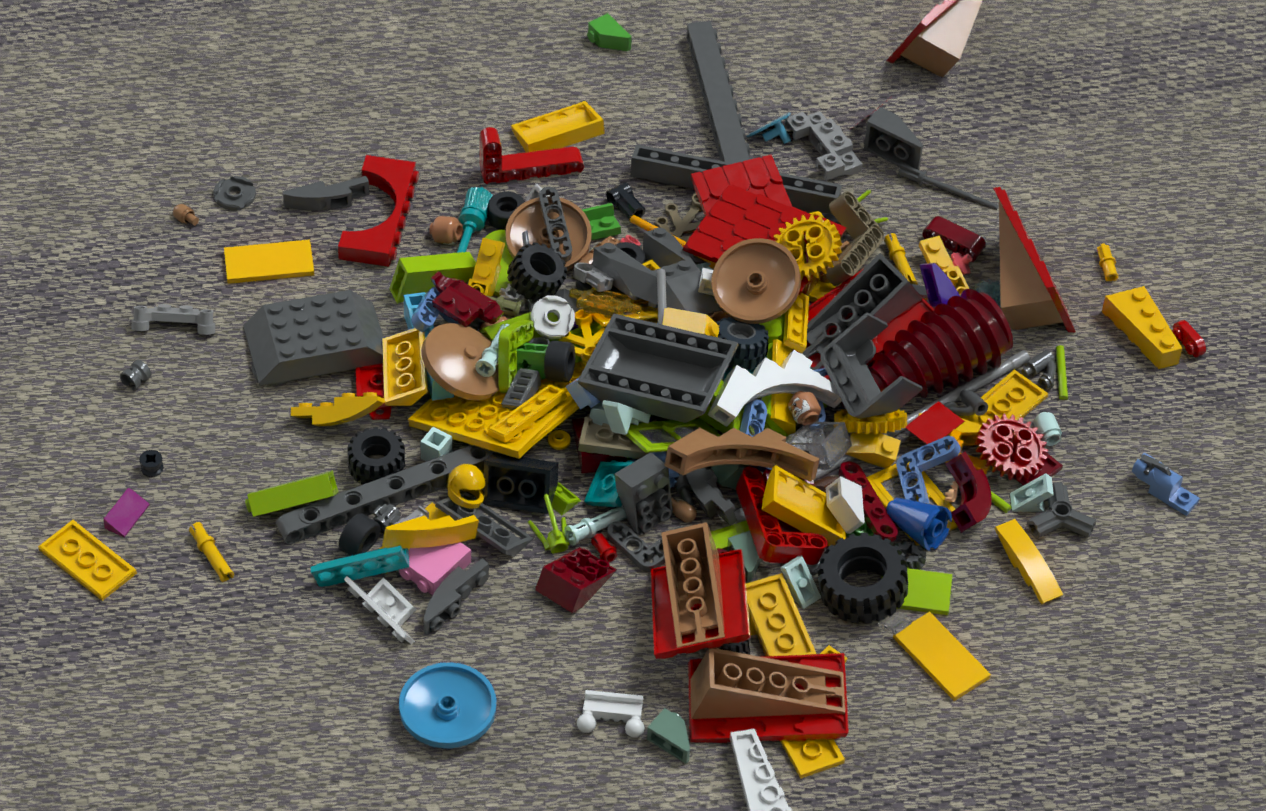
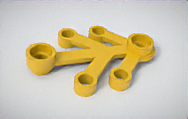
M581 309L575 312V323L581 328L583 337L569 332L566 336L559 338V341L571 342L585 347L584 349L575 347V355L581 357L582 362L587 364L596 347L595 345L599 342L607 326H602L592 336L590 328L593 322L592 312L588 309Z

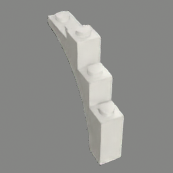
M793 350L786 357L781 367L766 357L755 368L753 374L736 365L727 375L708 415L727 427L737 417L743 406L759 397L770 394H794L798 391L811 392L817 400L833 408L842 400L831 381L810 369L813 361Z

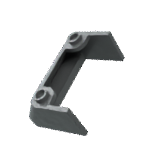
M867 312L828 344L821 353V362L848 413L857 419L895 412L923 390L920 385L900 376L882 392L880 391L866 364L874 357L876 352L872 339L886 329L888 324Z

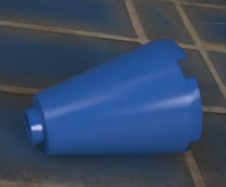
M895 498L888 503L886 508L891 520L928 551L930 548H938L949 533L950 529L947 528L948 521L952 522V514L946 507Z

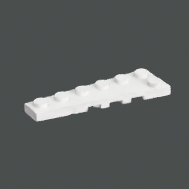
M755 729L731 732L730 740L748 811H792L784 798L785 794L782 788L778 785L774 770L767 760V755Z

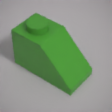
M608 13L588 22L587 36L591 43L595 42L600 48L622 51L631 50L632 36Z

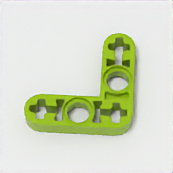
M520 319L502 329L499 334L498 372L499 391L501 393H507L517 374V347L530 341L534 335V323L532 320Z

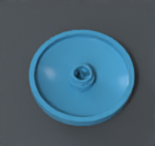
M450 662L433 664L417 671L403 686L399 698L400 718L406 730L415 739L426 745L437 748L462 747L478 740L491 727L496 715L495 691L489 680L470 666Z

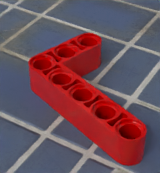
M485 128L479 134V165L485 184L490 182H509V180L517 179V181L530 179V177H549L553 174L565 175L576 171L581 173L584 170L581 152L577 147L502 155V146L496 128Z
M745 467L736 485V491L758 556L763 561L769 563H788L794 558L801 556L807 565L818 564L828 545L826 538L814 533L782 532L778 519L762 510L766 487L762 473L754 467Z

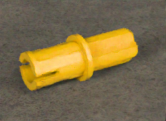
M1102 243L1101 246L1097 247L1100 259L1099 266L1103 269L1106 282L1117 281L1119 277L1115 267L1116 260L1112 257L1109 245Z

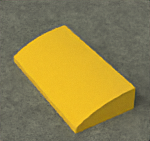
M586 101L511 125L515 137L525 152L563 148L605 134L604 120Z
M776 465L772 467L764 491L762 510L804 533H814L823 536L828 542L827 546H835V541L841 538L846 539V532L827 507L825 492Z

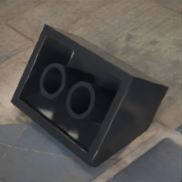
M493 453L484 463L485 487L483 488V504L549 514L544 495L547 494L552 505L558 485L559 463L524 457L518 459L504 454Z

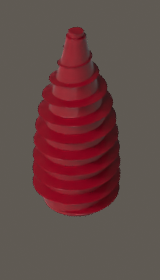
M965 289L960 296L950 297L947 304H938L934 312L923 313L920 321H911L907 330H899L895 335V341H886L883 345V354L875 353L872 358V366L867 367L881 392L900 376H903L920 385L923 390L918 395L921 398H926L927 387L941 394L943 392V382L951 388H956L958 386V376L962 380L970 382L973 379V371L981 376L986 374L987 364L994 369H998L1001 365V356L1010 352L1013 348V336L1004 313L989 295L983 292L979 293L973 289ZM841 401V402H840L841 406H842L843 408H846V407L844 406L843 402Z

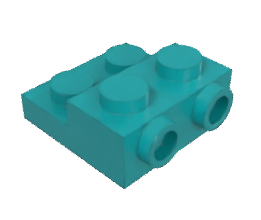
M611 460V462H600L584 502L590 506L621 507L622 503L616 491L615 473L632 464L633 461L618 462Z

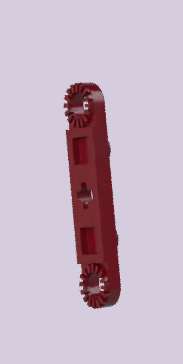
M843 462L839 468L838 475L862 486L864 521L868 528L872 530L873 535L882 536V540L888 539L894 542L898 530L862 468L854 462Z

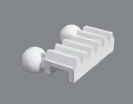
M586 690L583 714L577 719V727L581 732L589 733L595 729L596 720L600 718L606 721L613 719L616 722L623 720V722H626V733L630 737L637 738L644 732V724L641 721L643 696Z

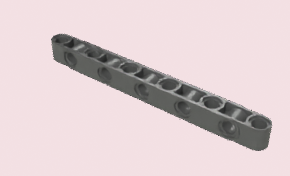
M471 445L284 514L277 519L276 527L285 543L293 544L345 525L357 514L372 515L379 505L391 504L396 506L448 487L449 474L455 467L461 464H472L484 473L485 460L493 453H502Z

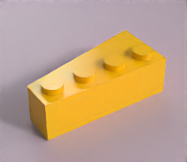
M1145 286L1105 296L1102 313L1106 317L1108 316L1114 322L1113 324L1118 329H1121L1128 336L1127 338L1132 343H1135L1158 369L1179 364L1182 347Z

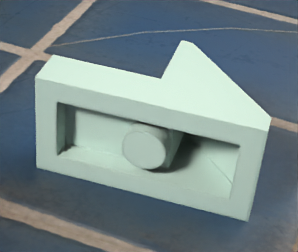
M603 400L602 405L611 431L614 433L627 435L630 424L638 425L639 422H649L650 414L617 402Z
M1044 474L1011 492L1012 511L1045 512L1044 500L1054 495L1052 477Z
M798 556L780 567L793 599L803 609L821 598L803 557Z

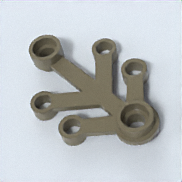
M697 193L693 194L692 207L683 220H681L678 214V206L676 204L669 203L665 206V213L670 216L675 227L673 233L668 228V219L666 217L660 216L656 218L655 226L664 228L670 234L687 242L690 236H681L684 233L694 232L700 222L692 223L699 211L703 210Z

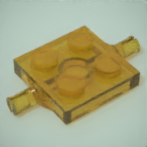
M594 287L588 291L572 288L569 292V297L577 299L576 308L583 309L584 312L589 314H603L604 317L611 319L613 314L622 315L624 312L639 315L642 310V306L633 304L634 300L629 296L608 290L598 292Z

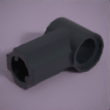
M624 182L606 191L607 201H611L614 208L618 207L629 220L633 215L641 218L645 214V208L634 197L632 188L628 183Z

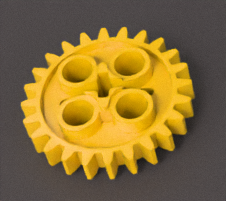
M802 215L801 221L793 218L794 223L792 225L786 222V229L779 228L781 235H774L775 242L783 245L792 253L798 264L801 280L803 276H806L808 281H810L813 274L819 278L820 271L826 274V267L833 268L832 261L839 260L837 254L842 253L840 234L835 225H831L828 219L823 221L822 216H819L817 220H815L813 215L810 216L809 220H806L804 215ZM805 232H806V240H807L808 244H805V240H804V233H805ZM806 249H807V254H808V257H809V262H808V263H806V262H807V261H806V260H807V257H806V255H805Z
M841 409V411L834 413V426L837 429H842V431L848 430L849 433L884 434L887 431L895 432V430L905 428L907 426V413H904V410L900 411L898 409L892 413L857 419L851 416L847 409Z

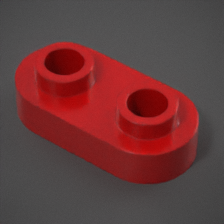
M1186 320L1173 324V334L1185 346L1189 355L1199 357L1206 353L1204 340Z

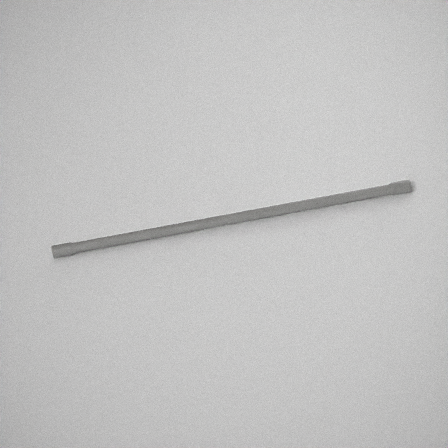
M1025 350L1020 351L1001 363L998 369L992 368L985 375L974 378L970 382L908 415L907 425L916 419L919 413L925 412L936 402L939 401L943 405L947 402H956L961 399L960 392L962 390H972L974 392L1009 371L1021 367L1030 360L1029 354ZM906 428L895 430V432L887 431L884 435L894 437L906 430ZM846 451L822 463L818 466L816 478L813 481L837 469L843 462L853 460L854 457L846 455ZM742 508L734 511L737 522L734 524L746 521Z

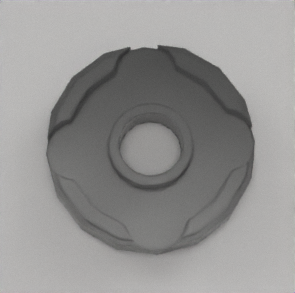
M239 176L220 180L215 185L213 191L215 202L227 210L244 209L250 206L256 197V189L249 179ZM234 190L240 192L238 195L229 194L231 191Z

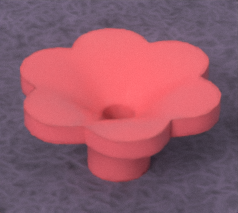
M958 252L952 253L953 265L959 266L963 275L970 274L971 271L968 263L972 261V257L969 254L962 257Z

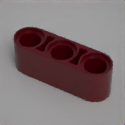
M935 216L922 232L924 239L940 236L945 248L952 250V253H960L962 257L969 254L972 257L971 262L975 261L986 247L983 237L940 216Z

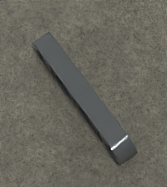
M545 187L539 193V202L550 246L554 249L555 253L561 255L562 260L568 262L572 257V245L559 194L555 188ZM546 195H550L552 198V205H549ZM550 212H557L559 217L557 219H550L547 215ZM555 230H561L563 231L564 235L561 237H554L552 235V232ZM559 244H563L564 252H566V254H561V252H559Z

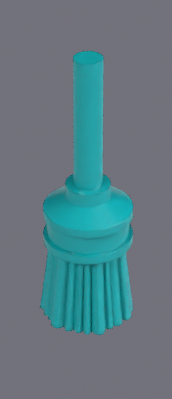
M471 187L466 193L465 204L458 218L464 232L457 253L466 252L472 233L479 232L484 228L488 213V203L493 194L483 187Z

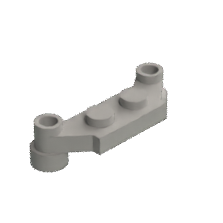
M160 304L158 307L149 309L146 306L134 307V319L131 320V329L135 331L149 330V321L197 323V332L199 334L210 335L215 333L213 310L203 309L199 311V309H193L189 305L171 308V305Z

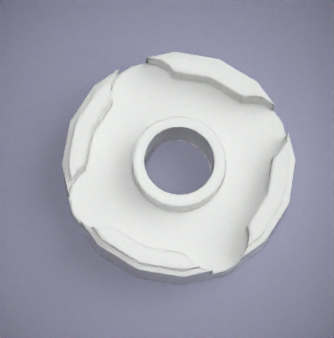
M545 296L534 304L530 318L534 323V330L540 336L547 339H559L571 331L575 322V313L565 299L559 296ZM550 312L555 313L558 316V321L551 322L547 318V314Z

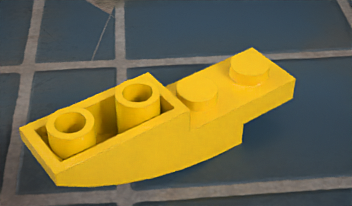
M940 236L919 242L918 246L926 262L935 263L951 280L959 295H961L963 290L969 289L959 266L953 265Z
M482 238L472 279H469L468 285L484 295L492 297L502 267L500 262L505 243Z
M365 392L361 397H355V393H342V397H334V403L321 402L320 406L312 407V403H299V407H291V416L296 418H312V425L318 427L334 426L354 421L371 413L384 404V398L378 397L377 393Z

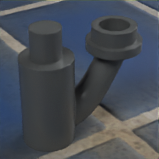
M1044 350L1026 362L1025 368L1021 370L1024 377L1030 374L1035 376L1047 368V374H1042L1038 379V383L1044 390L1053 388V379L1056 372L1053 354L1049 350Z
M965 389L960 392L962 403L967 407L959 408L954 402L944 404L957 416H971L974 414L981 416L988 410V404L972 390L967 391Z

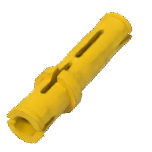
M891 233L892 240L889 234L886 235L884 242L889 250V257L894 261L897 270L911 284L918 285L905 257V250L900 246L896 234Z
M201 522L194 523L193 526L196 530L190 526L189 532L197 542L198 550L205 554L221 582L229 580L228 574L233 578L234 572L215 546L214 538L209 536L204 529Z

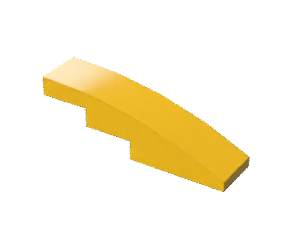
M450 515L432 521L426 516H421L385 527L382 545L384 548L401 546L402 548H423L455 544L475 539L479 520L474 515L456 521Z
M1016 519L996 526L994 529L1014 568L1018 567L1025 583L1032 587L1041 605L1061 597L1063 593L1051 570Z

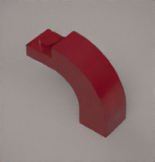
M966 451L945 463L961 492V505L951 512L952 518L961 533L985 519L990 512L992 503L991 489L982 468L978 471L976 470Z

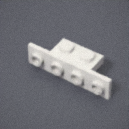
M346 576L344 580L350 585L347 589L356 598L361 596L365 600L362 604L371 613L376 611L379 614L377 619L385 627L389 625L395 630L392 634L401 642L406 640L410 644L415 642L400 626L416 611V608L385 578H382L367 594L353 580Z

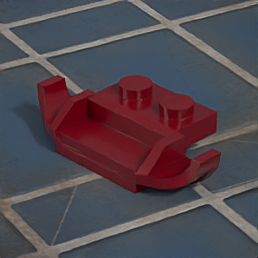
M439 271L431 277L432 283L441 293L432 301L433 307L464 327H467L477 317L489 324H495L504 314L496 300L487 297L466 284L463 280L447 278Z

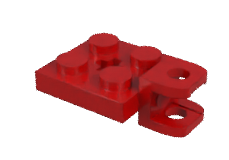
M383 363L356 368L357 397L363 396L365 392L377 393L378 397L384 398ZM377 380H381L380 384H376ZM385 403L376 410L369 413L372 420L389 419L391 417V406H386ZM381 409L384 410V413L379 415L376 411Z

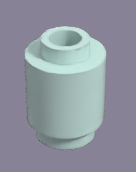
M1049 412L1038 414L1033 424L1034 427L1038 428L1037 433L1044 435L1041 441L1047 442V446L1060 442L1062 432L1054 414Z

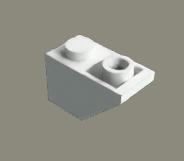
M840 476L826 487L827 507L844 531L851 534L864 524L862 486Z

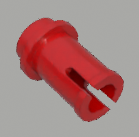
M602 533L596 534L594 538L597 542L592 538L591 544L599 552L601 560H605L608 563L612 562L617 557L616 548L609 544Z

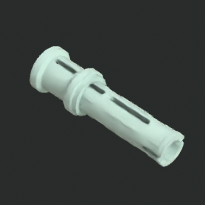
M502 324L490 347L482 352V359L478 360L475 366L476 371L480 375L490 377L494 374L495 366L498 365L499 334L509 324Z
M622 505L592 519L584 518L580 523L573 526L568 525L564 528L566 539L571 545H576L579 543V540L586 537H594L597 531L608 527L611 523L626 519L627 515Z

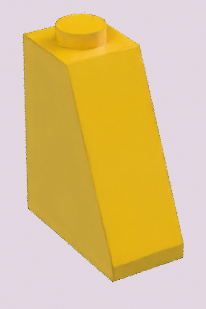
M664 308L662 325L718 338L719 325L707 314Z

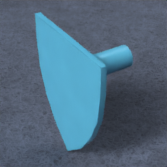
M789 112L747 135V138L774 125V129L763 134L766 142L780 135L784 144L791 141L782 123V120L789 117L791 113Z

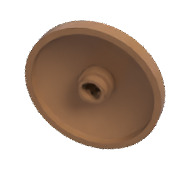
M546 196L549 205H552V198L550 196ZM539 197L521 204L512 213L507 222L506 245L513 259L523 246L522 233L526 230L528 231L529 243L531 245L538 243L539 245L545 244L548 248L551 247ZM560 198L572 245V257L568 262H565V267H567L568 271L574 268V265L588 253L591 246L592 231L588 217L582 209L571 201ZM550 212L547 216L550 219H557L559 214L557 212ZM555 230L552 232V235L554 237H561L564 233L561 230ZM559 244V252H561V254H566V252H564L563 244Z
M755 238L741 241L722 254L714 267L711 284L716 302L728 316L743 323L759 324L780 317L793 305L799 294L801 275L796 259L786 247L769 239Z
M447 323L431 330L422 345V359L428 373L442 388L460 398L476 401L488 399L499 391L498 365L495 366L496 370L490 377L480 375L475 368L477 361L482 359V352L490 347L492 341L479 331L468 326L464 327L461 324Z

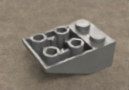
M652 452L615 473L616 491L631 528L636 535L639 536L644 532H649L652 527L662 521H667L673 515L669 468L665 467V463Z

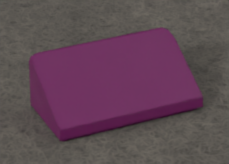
M127 488L105 516V529L125 538L150 504L135 491Z

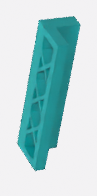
M396 546L331 560L311 566V573L319 587L344 583L346 582L344 580L346 576L351 580H357L410 567L409 549Z

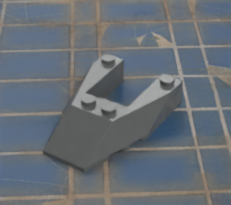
M655 228L654 230L644 232L642 250L648 260L652 259L666 272L667 308L707 314L709 317L717 311H723L713 295L698 292L701 271L687 252L682 250L683 247L675 236L664 228ZM605 243L594 248L592 265L612 277V285L633 300L641 298L649 302L648 306L658 308V269L651 271L612 243Z

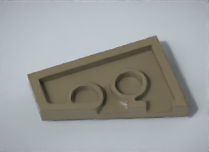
M585 417L579 441V451L640 459L648 454L626 435L612 432L609 424L603 423L601 426L592 423L593 419Z

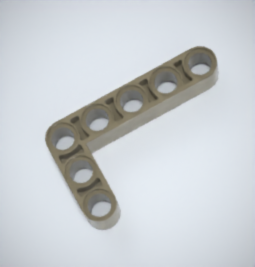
M848 191L829 204L832 214L842 226L846 227V231L853 238V241L838 257L839 260L833 263L834 267H829L826 277L833 286H839L855 275L885 238L884 232L856 197Z

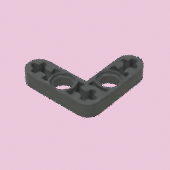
M613 522L608 526L607 537L609 541L642 571L651 572V569L665 564L664 553L659 550L663 547L662 538L648 546L626 524ZM614 530L616 532L622 531V536L619 533L613 534ZM635 544L639 549L631 551L627 549V546ZM644 559H647V560H651V559H652V563H650V562L644 563Z

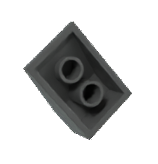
M879 107L867 121L864 150L901 167V164H905L920 170L923 144L898 115Z

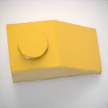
M851 433L845 454L882 468H889L896 461L901 440L882 433Z

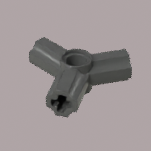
M1054 482L1052 484L1054 495L1048 498L1049 510L1027 521L1029 532L1033 537L1040 538L1056 529L1066 528L1087 538L1090 537L1097 520L1073 510L1072 505L1069 503L1067 486L1063 485L1062 482Z

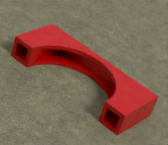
M366 155L361 170L362 177H367L369 185L386 192L394 201L395 209L390 217L378 226L362 231H342L338 244L339 260L389 267L391 260L396 259L397 247L395 245H399L401 242L400 229L405 228L406 217L404 215L409 214V198L413 199L415 186L413 184L418 183L419 171H416V162Z

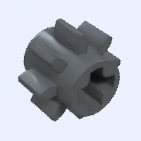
M391 504L379 505L373 511L375 515L373 520L380 525L381 532H385V527L395 524L401 518L400 511Z

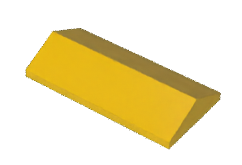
M413 328L382 339L384 403L386 406H412L428 392L427 369L423 363L421 351L425 340V332Z
M773 340L772 361L781 367L786 357L794 349L784 345L783 341ZM771 394V420L788 435L794 434L796 432V422L788 408V403L793 394Z

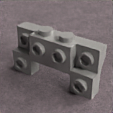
M821 111L808 116L804 112H800L785 118L784 127L786 130L790 128L793 130L794 140L809 135V141L821 154V157H818L816 160V168L824 169V179L826 181L838 176L853 175L862 171L863 164L852 151V141L844 135L841 127L836 125L832 118L827 120Z

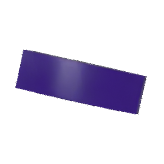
M935 263L919 265L930 306L936 307L940 303L947 304L950 297L960 296L951 280Z

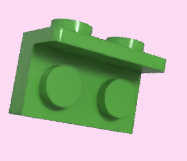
M612 203L582 209L591 225V240L621 234V226L614 216V206Z

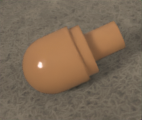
M178 204L174 207L173 216L175 219L185 224L187 223L184 219L193 225L198 224L199 218L195 216L193 209L185 204Z
M671 498L675 517L686 523L692 522L696 518L697 512L694 506L686 501L680 500L677 502Z

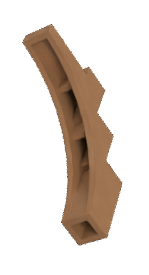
M698 428L668 446L665 467L685 475L697 469L723 464H745L772 468L776 465L793 475L811 482L816 478L820 459L786 443L785 436L769 428L753 437L735 428L719 437Z

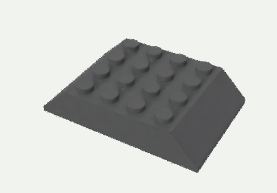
M351 290L266 304L243 325L259 386L383 363L382 339L384 337L374 305L371 301Z
M613 314L579 377L578 384L602 403L603 400L617 402L646 414L687 423L705 413L738 347V342Z

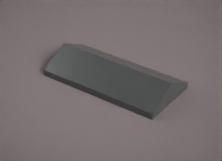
M465 491L460 492L461 497L464 499L477 500ZM449 497L436 502L435 507L448 516L450 515L454 520L474 515L479 520L476 535L505 555L515 557L533 540V537L483 503L478 507L480 510L523 539L521 540L476 508L471 509L459 506Z

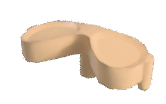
M953 481V485H950L952 489L945 492V500L948 502H955L957 499L958 484L956 481Z

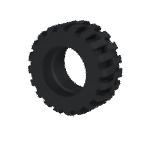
M861 533V536H855V534L848 535L847 539L841 538L835 541V546L830 545L826 549V554L824 553L820 558L818 580L822 602L826 607L828 606V610L833 615L838 614L840 619L844 621L849 619L851 623L859 624V622L871 624L874 620H878V622L884 620L886 615H893L896 612V607L900 608L903 605L904 598L908 594L907 563L905 556L902 555V551L898 546H893L892 541L888 539L882 540V536L879 535L868 536V533ZM859 570H870L883 576L879 582L867 587H855L843 581L849 574Z

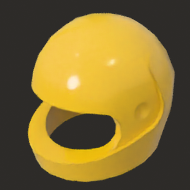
M461 464L455 467L448 477L449 498L464 508L474 509L481 505L484 500L481 489L485 487V478L481 470L472 464ZM460 490L473 494L477 500L464 499L460 495Z

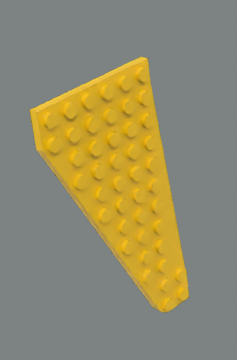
M646 307L641 310L648 312L658 310V308ZM658 318L646 319L644 321L658 323ZM582 361L575 363L573 376L567 383L548 381L546 378L541 380L542 385L535 394L550 384L566 391L567 398L506 443L490 437L488 434V429L514 410L502 407L501 403L506 393H501L500 391L488 399L477 401L460 398L455 395L453 398L433 401L429 399L408 418L409 426L427 432L432 427H435L451 435L454 440L520 459L533 445L579 409L566 386L581 376L586 364Z

